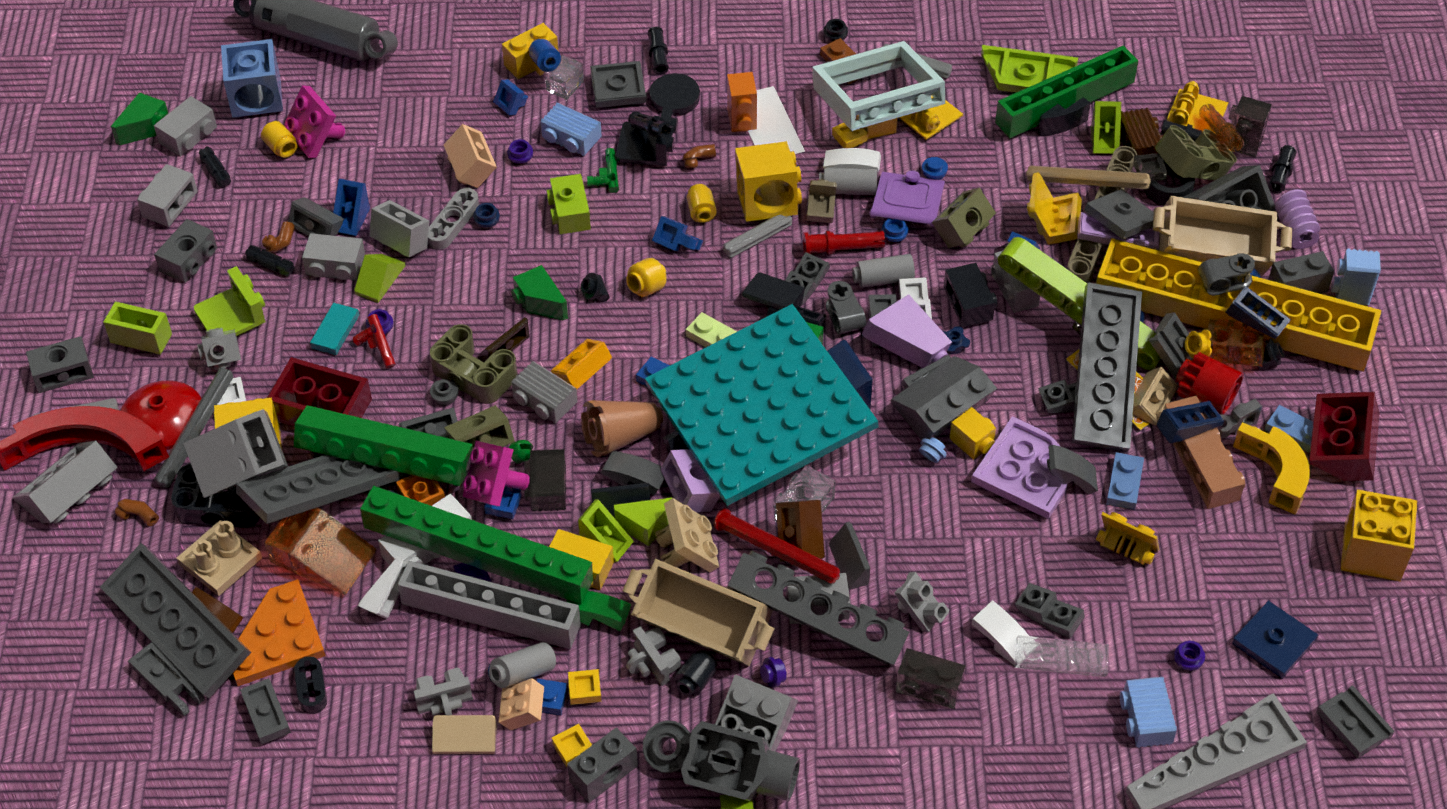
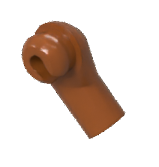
M715 144L695 146L684 153L682 160L685 162V168H696L698 166L697 159L716 157Z
M288 221L283 222L277 237L268 235V237L265 236L263 238V247L271 253H276L289 246L295 228L294 224Z
M122 499L115 508V514L121 519H128L132 513L137 515L148 526L155 525L159 520V515L144 501Z

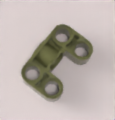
M1171 125L1155 145L1156 151L1176 174L1184 178L1217 180L1226 175L1237 161L1236 156L1221 138L1207 129H1204L1194 142L1182 128Z
M464 324L454 325L430 349L433 373L441 379L454 381L458 390L467 393L483 404L494 403L512 386V380L518 375L515 354L510 350L501 349L494 352L485 362H482L473 357L475 347L471 328Z

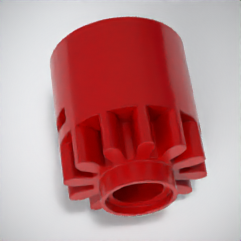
M1198 352L1197 355H1194L1192 361L1186 359L1180 367L1176 376V382L1180 386L1177 393L1183 398L1197 396L1200 403L1210 401L1219 414L1225 415L1241 387L1244 373Z

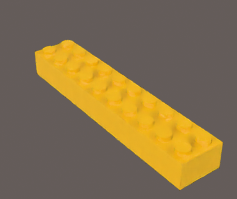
M1111 238L1096 284L1141 291L1142 312L1164 317L1167 313L1175 312L1180 321L1186 324L1256 343H1265L1266 340L1272 339L1274 343L1279 342L1285 351L1364 372L1382 310L1252 276V282L1248 288L1291 319L1280 335L1274 339L1225 313L1242 290L1226 292L1215 296L1209 295L1198 273V267L1203 262ZM1263 315L1261 316V318H1263L1264 320L1267 319V317ZM1272 321L1270 324L1275 327L1277 322Z

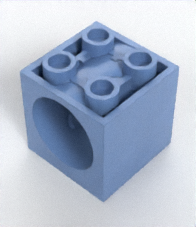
M273 40L221 45L223 82L232 118L283 111L281 78Z

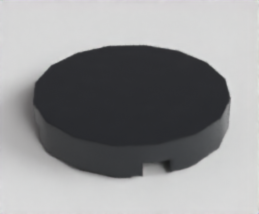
M677 73L666 74L657 78L651 85V104L661 113L664 106L673 107V113L679 112V115H683L694 110L699 104L700 89L698 83L687 75Z

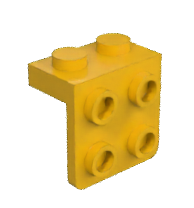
M1039 172L1033 173L1032 183L1029 184L1031 196L1030 202L1027 203V211L1029 217L1034 218L1038 233L1044 236L1048 245L1077 239L1078 218L1081 213L1082 202L1079 193L1053 198Z

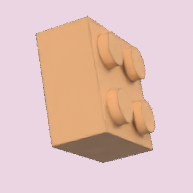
M531 678L502 688L499 723L509 730H514L541 721L544 686Z

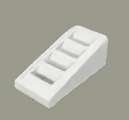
M396 557L365 594L358 606L387 619L399 596L398 583L408 562Z

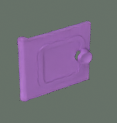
M908 171L906 175L882 172L873 207L869 213L870 217L876 218L878 216L931 224L930 226L934 227L932 221L938 215L945 181L920 177L917 171ZM913 182L916 183V185H909L907 183Z

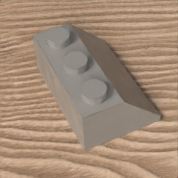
M97 441L79 443L12 498L41 523H51L53 521L56 524L69 514L67 509L74 503L79 505L88 499L91 495L89 491L96 485L101 487L113 477L110 473L118 467Z

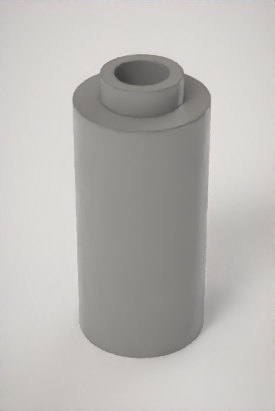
M825 167L824 173H819V180L823 179L837 183L836 194L876 195L877 169Z
M911 254L857 261L856 267L852 268L854 283H859L860 288L899 283V279L915 278L913 258Z
M541 642L495 658L490 663V679L498 687L506 688L548 673L555 668V653L549 644Z

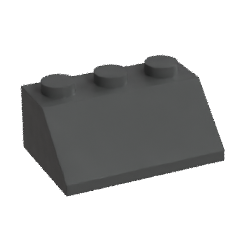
M1260 165L1241 166L1183 197L1276 212L1274 201Z
M953 356L896 395L890 402L921 441L923 438L930 440L931 437L936 438L950 428L951 422L971 407L976 410L986 403L997 387L979 366Z

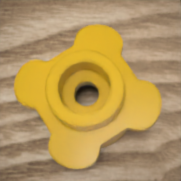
M1202 330L1200 333L1191 331L1186 337L1185 349L1191 358L1195 354L1197 355L1198 352L1207 356L1211 355V333L1209 330Z

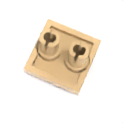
M674 498L664 503L669 525L656 531V539L661 547L666 548L673 543L675 549L662 555L661 560L677 568L689 561L708 572L719 568L716 556L718 550L712 540L710 532L712 526L708 518L704 515L701 516L688 505H684Z
M219 521L176 559L178 565L216 595L220 596L261 560L262 555L257 548L234 531V526L231 522Z

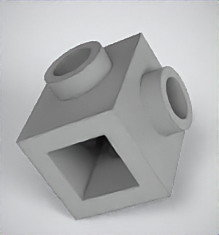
M223 328L207 330V335L201 338L202 344H197L200 360H206L208 367L214 366V369L227 368L231 366L230 362L241 360L235 329L224 332ZM219 345L223 347V350L218 352L213 348Z

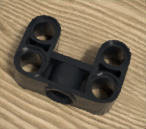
M191 463L179 469L171 502L176 517L182 524L214 526L219 521H229L234 527L250 528L259 521V515L236 493V486L227 491L204 498Z

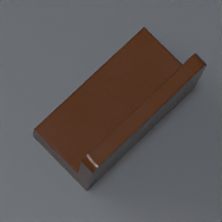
M807 500L776 503L778 538L820 559L824 558L821 501Z

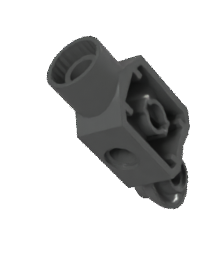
M665 720L652 726L647 731L643 740V753L646 761L652 768L660 772H674L681 769L684 783L690 786L750 802L758 794L787 802L790 801L799 774L800 758L771 751L768 740L763 737L703 721L690 733L684 725L676 721ZM668 739L676 741V750L671 755H665L663 752V745Z

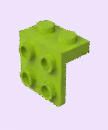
M236 266L227 270L231 289L194 306L195 314L206 331L215 328H223V332L235 329L237 336L266 322L262 310L265 307V302L259 292L254 293L252 290L254 287L247 274L242 275Z

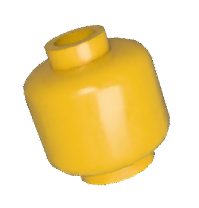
M645 258L629 267L626 277L627 286L633 293L641 297H647L664 288L667 277L666 269L656 259Z

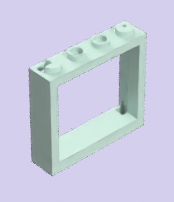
M905 41L812 67L814 90L851 131L945 104V81ZM901 57V61L896 62V58ZM902 66L919 82L854 102L838 86L842 83Z

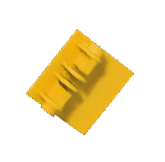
M1190 81L1185 84L1183 90L1179 89L1167 121L1184 126L1190 124L1193 125L1192 128L1202 131L1207 129L1217 134L1229 102L1200 95L1198 84L1195 81Z
M945 100L943 105L898 118L927 140L961 118L963 113Z
M1102 512L1101 516L1106 531L1100 530L1097 535L1096 541L1101 542L1100 546L1114 551L1122 537L1116 553L1120 554L1128 539L1130 543L1124 557L1128 558L1135 543H1137L1130 559L1142 565L1145 563L1151 565L1155 557L1151 550L1159 551L1158 537L1154 535L1155 531L1141 524L1135 527L1126 523L1127 518L1118 513L1111 512L1108 515Z

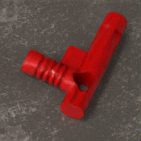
M377 314L367 317L370 327L353 336V342L355 345L360 346L368 341L371 349L378 347L385 368L394 367L396 363Z

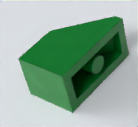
M139 92L111 125L116 144L124 145L157 136L154 125L169 114L166 102Z
M542 265L513 277L514 289L511 290L513 299L516 304H521L527 313L563 321L568 319L567 301Z

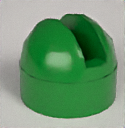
M518 440L509 446L510 449H514L512 460L516 464L525 463L533 457V445L527 440Z

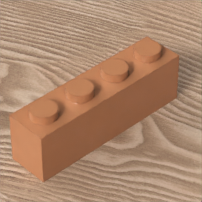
M1197 396L1166 403L1164 409L1200 402ZM1217 428L1173 443L1208 509L1240 501L1243 489L1245 488V478L1240 471H1237L1233 463L1232 454L1228 449H1225Z

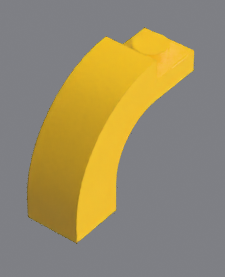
M1242 422L1237 431L1233 447L1265 461L1272 467L1277 481L1273 486L1268 503L1296 515L1302 503L1310 475L1309 464L1304 451L1291 436L1273 426L1268 434L1257 427Z

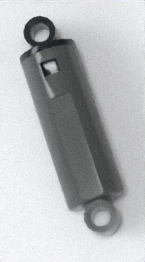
M249 0L233 1L235 12L241 17H249L251 25L256 29L358 61H366L370 57L380 58L393 54L398 47V41L394 33L389 30L380 31L379 24L374 18L316 0H250L251 6ZM379 39L382 41L383 49L379 45Z

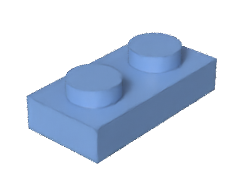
M1279 405L1266 423L1265 431L1270 433L1273 426L1291 436L1303 450L1309 453L1311 451L1314 422Z
M1115 453L1106 505L1135 510L1144 457Z

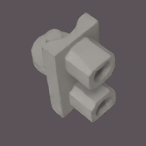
M909 572L905 583L894 593L899 599L898 608L902 613H909L923 632H929L935 623H941L949 613V609L944 602H938L933 596V587L930 583L922 581L916 572Z
M641 626L634 629L633 634L636 637L634 642L635 648L628 652L631 659L627 662V669L632 674L641 672L643 677L648 676L652 671L661 686L669 683V674L681 666L679 655L673 648L661 655L657 650L667 645L666 638L659 627L644 632Z
M460 668L447 670L444 673L446 682L434 685L432 676L427 675L416 679L414 695L419 714L432 711V715L440 713L452 715L451 710L462 708L463 702L473 700L469 678L464 677Z

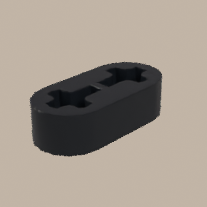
M301 658L294 666L298 700L304 712L316 714L321 712L327 705L323 669L317 658ZM312 668V680H307L306 669ZM314 690L316 694V701L314 702L309 701V691Z

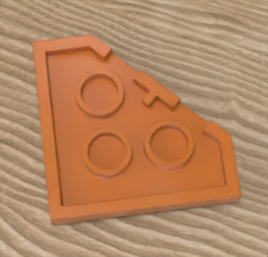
M298 579L268 590L238 638L251 653L233 674L237 686H241L293 668L301 658L314 657L319 659L326 656Z

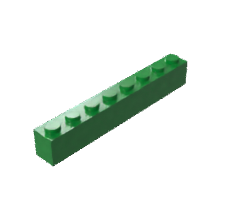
M376 486L372 487L360 508L365 529L578 604H582L593 582L591 561Z

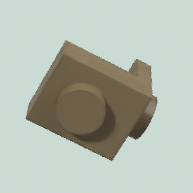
M823 179L810 181L806 221L833 223L836 182H829Z

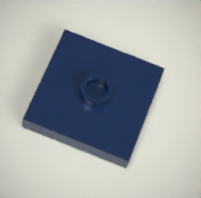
M1268 600L1234 637L1232 644L1283 679L1317 641L1319 635Z

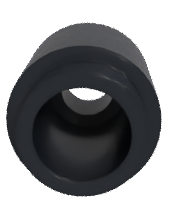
M703 650L691 654L674 677L678 690L687 696H698L716 672L717 662L715 658Z

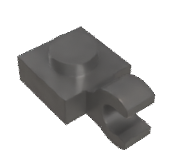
M1256 399L1234 407L1231 416L1220 414L1224 420L1223 425H1221L1224 428L1220 430L1221 438L1228 437L1232 432L1236 435L1242 422L1250 426L1257 424L1262 405Z

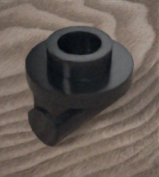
M589 273L583 278L581 291L585 299L593 300L596 298L601 302H605L610 298L601 275Z
M1268 339L1265 343L1259 342L1255 345L1258 368L1260 370H1267L1270 366L1281 364L1284 352L1279 342L1274 343L1272 339Z

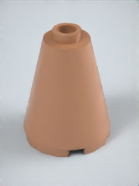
M591 400L583 404L584 407H587V410L581 413L584 439L586 444L592 443L595 450L591 451V453L596 457L605 456L657 431L661 423H663L662 410L653 402Z

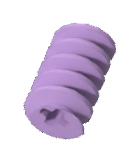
M1296 189L1284 193L1277 200L1275 209L1280 222H1282L1281 224L1292 228V247L1304 249L1313 246L1319 240L1320 226L1317 223L1316 216L1313 214L1312 207H1310L1306 192Z

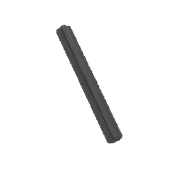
M220 368L171 449L169 458L164 461L154 480L157 485L163 488L170 487L188 456L183 443L200 436L214 412V405L220 402L233 379L230 370Z

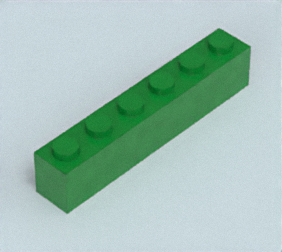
M1123 45L1005 97L997 103L995 123L1009 138L1039 126L1040 116L1057 104L1066 109L1082 97L1092 102L1134 83L1138 59Z
M307 405L295 422L294 447L444 483L461 486L471 463L470 453L473 444Z

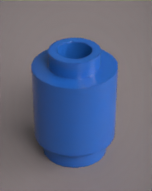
M537 39L531 43L529 56L542 71L551 72L560 65L561 55L548 40Z

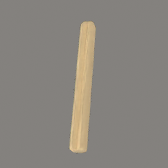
M1029 166L1028 171H1026L1029 181H1032L1033 173L1039 172L1044 182L1147 189L1151 182L1150 176L1147 173Z

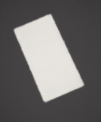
M774 86L757 90V129L748 130L754 145L787 141L790 151H794L795 154L805 152Z

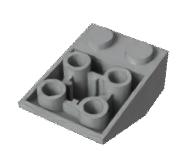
M264 409L235 419L183 443L204 498L233 488L238 482L288 467L268 412Z
M735 674L715 725L763 737L768 740L770 750L776 751L788 728L798 700Z

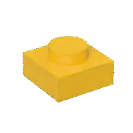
M845 123L832 128V136L843 148H853L866 142L868 134L863 128L851 131Z
M599 669L568 672L571 705L602 702Z
M579 724L551 738L554 748L566 767L570 761L592 746Z

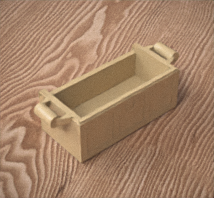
M1171 196L1164 207L1154 208L1153 230L1159 232L1158 251L1199 262L1244 253L1254 259V268L1262 277L1274 264L1275 253L1292 249V228L1277 221V212L1176 196ZM1277 229H1281L1280 247L1276 246Z
M655 559L651 570L632 569L623 588V592L628 593L629 597L636 603L631 613L634 617L747 666H750L756 650H766L775 629L768 625L773 610L767 605L658 559ZM646 574L648 576L639 596L636 597L634 593L642 575Z

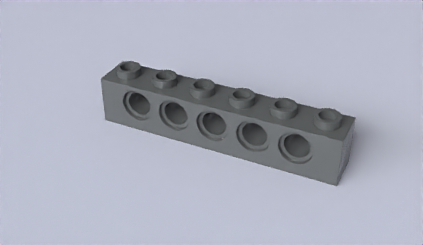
M753 551L749 555L743 552L729 581L728 589L759 601L772 610L890 667L895 665L909 634V631L903 629L904 623L888 617L887 621L876 616L877 611L867 605L861 604L860 607H856L848 603L850 598L840 592L833 590L831 595L821 590L822 584L806 577L802 581L794 577L795 571L778 564L777 568L766 563V557ZM760 573H767L772 578V585L767 589H762L757 586L755 577ZM787 586L796 587L800 593L799 599L795 602L787 601L783 596V589ZM821 599L826 603L827 611L824 615H816L812 612L810 605L813 600ZM848 612L853 615L855 622L852 628L846 629L839 624L838 617L841 613ZM875 625L881 629L882 637L880 641L872 642L867 638L866 629L868 626Z

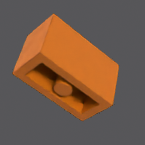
M753 72L727 74V111L731 132L757 129V90Z

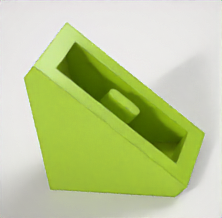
M1095 101L1090 126L1093 153L1113 154L1115 149L1120 147L1121 102Z
M384 254L364 255L354 290L355 294L379 303L404 269L405 262Z
M672 498L614 505L615 519L629 535L649 546L657 538L656 531L665 528L669 524L664 503Z
M598 499L593 501L578 520L579 536L613 546L614 562H618L634 542Z

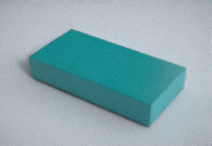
M333 302L310 342L311 348L337 355L359 317V310Z

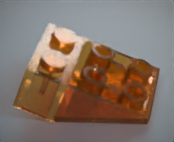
M318 507L281 519L265 541L271 563L344 595L347 594L377 551L370 543Z

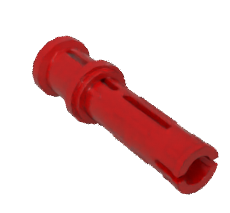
M826 231L825 234L809 235L808 232H803L804 254L805 252L809 254L826 252L827 255H832L835 250L884 248L885 242L883 240H885L883 231L834 234L831 231Z

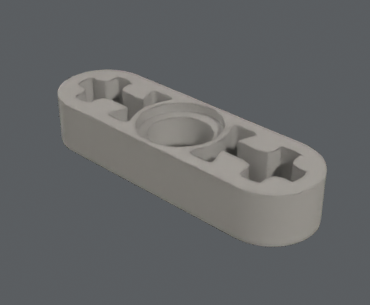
M463 188L457 191L429 226L428 244L431 248L436 250L447 248L471 219L476 207L479 205L478 194L474 189ZM452 215L460 217V219L455 222H449L446 220L449 216Z

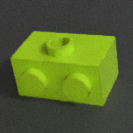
M581 174L550 178L551 189L546 190L548 205H554V208L550 209L553 225L558 224L559 234L591 230L590 212Z
M116 301L103 321L110 343L160 355L172 335L166 313Z

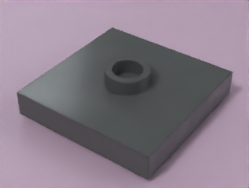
M640 61L590 66L596 108L646 103V92Z
M1123 189L1086 203L1084 209L1086 213L1121 239L1128 238L1153 227L1154 212Z

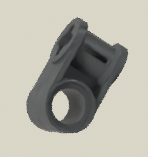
M1244 253L1218 259H1209L1198 267V273L1207 293L1212 296L1220 295L1226 292L1243 290L1245 286L1249 287L1252 282L1250 273L1254 270L1255 261L1251 256Z
M843 281L831 283L827 291L829 299L826 302V310L833 322L836 333L840 335L865 328V313L861 305H859L851 286Z

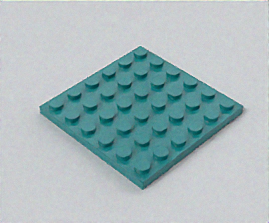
M793 304L645 378L646 385L727 506L879 427L877 418Z

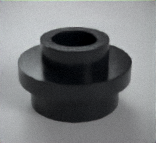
M831 19L825 25L823 34L830 41H835L839 38L844 40L848 36V27L841 19Z

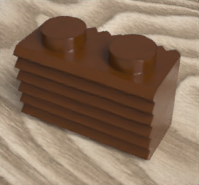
M1147 107L1140 110L1136 109L1135 111H1121L1120 138L1123 146H1129L1136 151V164L1162 158L1155 149V145L1163 136L1158 131L1159 122L1157 117H1152Z

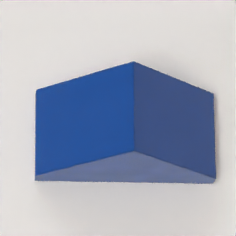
M339 178L333 213L344 220L338 232L357 236L370 210L366 184Z

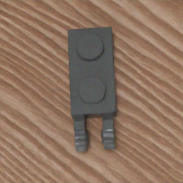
M153 642L128 660L130 667L167 703L170 702L181 715L185 716L190 712L187 704L177 696L184 689L192 700L198 704L205 700L202 693Z

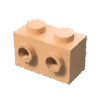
M462 124L444 144L448 155L447 158L455 171V177L464 185L468 184L478 188L497 168L481 131Z

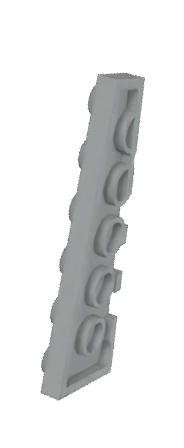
M1273 693L1245 710L1243 715L1232 722L1228 721L1220 726L1219 730L1198 740L1196 745L1185 752H1179L1170 758L1167 763L1159 765L1129 784L1126 788V794L1136 809H1164L1305 749L1307 742Z

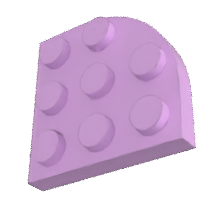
M1012 416L973 473L971 482L1049 519L1067 488V483L1063 484L1056 475H1052L1047 466V459H1049L1048 446L1060 445L1046 432Z

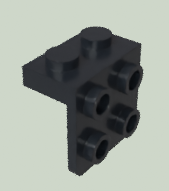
M663 106L661 118L672 123L670 126H674L673 134H676L678 118L673 117V107ZM628 121L622 124L616 153V160L618 162L667 166L669 152L673 153L674 137H653L645 131L631 127V123H628Z

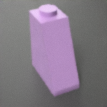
M909 294L870 318L862 332L866 339L921 368L947 356V350L952 343Z

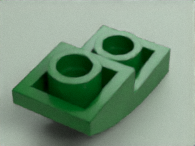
M593 591L587 592L582 604L566 600L568 603L579 605L580 622L589 626L592 619H595L618 631H621L631 607V604L626 601Z

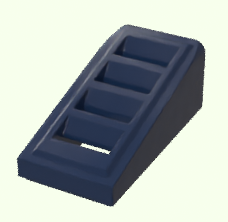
M1247 286L1244 287L1225 311L1230 317L1274 339L1280 335L1291 320ZM1263 315L1267 317V319L1264 320L1263 318H1261V316ZM1272 321L1277 322L1275 327L1270 324Z
M1206 401L1164 409L1157 421V427L1171 444L1223 425L1224 420L1211 402Z

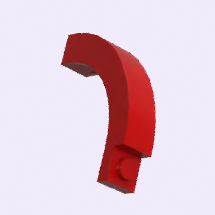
M100 406L66 407L37 414L12 425L16 433L0 441V464L4 471L47 449L65 444L97 441L100 444L113 446L124 451L138 462L143 471L169 458L161 438L145 422L126 412Z

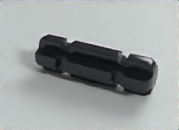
M206 146L204 149H200V159L212 177L216 179L215 181L218 186L225 187L230 185V175L224 170L225 167L218 157L214 155L212 148Z
M250 245L245 251L248 260L255 263L258 261L259 265L275 272L279 270V273L282 275L290 276L295 269L292 261L285 258L282 260L281 256L264 249L261 251V248L255 245Z

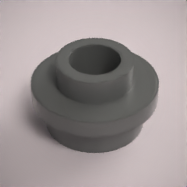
M438 380L430 388L431 398L441 406L450 405L458 396V387L452 380Z

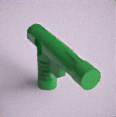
M607 148L605 150L606 168H599V177L587 176V187L605 185L609 187V192L617 193L619 191L615 150Z

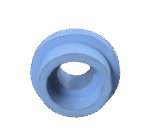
M931 437L930 440L923 438L920 442L922 446L919 452L928 460L938 463L940 459L946 457L944 444L936 438Z

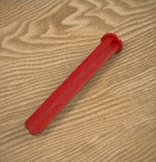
M724 508L717 514L714 521L716 530H725L830 584H834L840 578V569L732 515L729 509Z

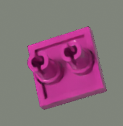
M302 85L284 126L296 138L297 145L308 158H317L326 138L342 139L345 135L344 125L339 122L333 123L336 118L334 112L311 86Z
M476 441L475 447L470 453L471 463L468 475L463 482L464 492L462 497L500 507L504 487L526 490L529 485V475L509 469L514 449Z

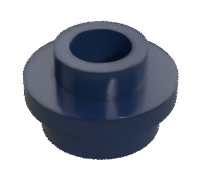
M482 203L474 211V222L480 227H492L500 220L499 210L491 203Z

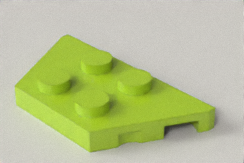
M982 45L981 56L995 85L1001 91L1017 93L1071 69L1078 64V57Z

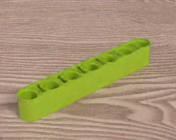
M1014 237L998 256L997 260L1000 267L1082 325L1084 290L1087 283L1025 239ZM1140 321L1137 365L1146 370H1153L1161 360L1149 342L1150 338H1153L1156 334L1154 333L1155 331Z

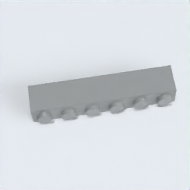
M408 561L398 583L401 603L403 605L571 649L581 625L579 605Z

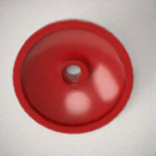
M172 380L157 381L133 392L126 399L120 411L133 415L145 422L161 438L166 450H170L173 448L202 398L194 388L185 383Z

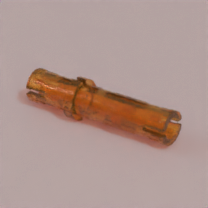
M1205 104L1200 108V117L1217 134L1216 138L1221 143H1225L1230 151L1235 152V149L1239 151L1244 145V140L1235 132L1237 131L1235 126L1227 122L1212 104H1208V107Z

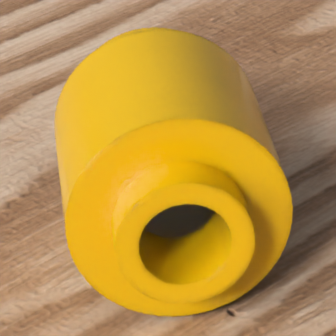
M272 121L264 126L261 132V139L277 156L286 158L294 154L297 149L296 138L281 122Z
M695 184L690 187L686 198L691 218L699 223L712 220L717 213L712 191L704 184Z

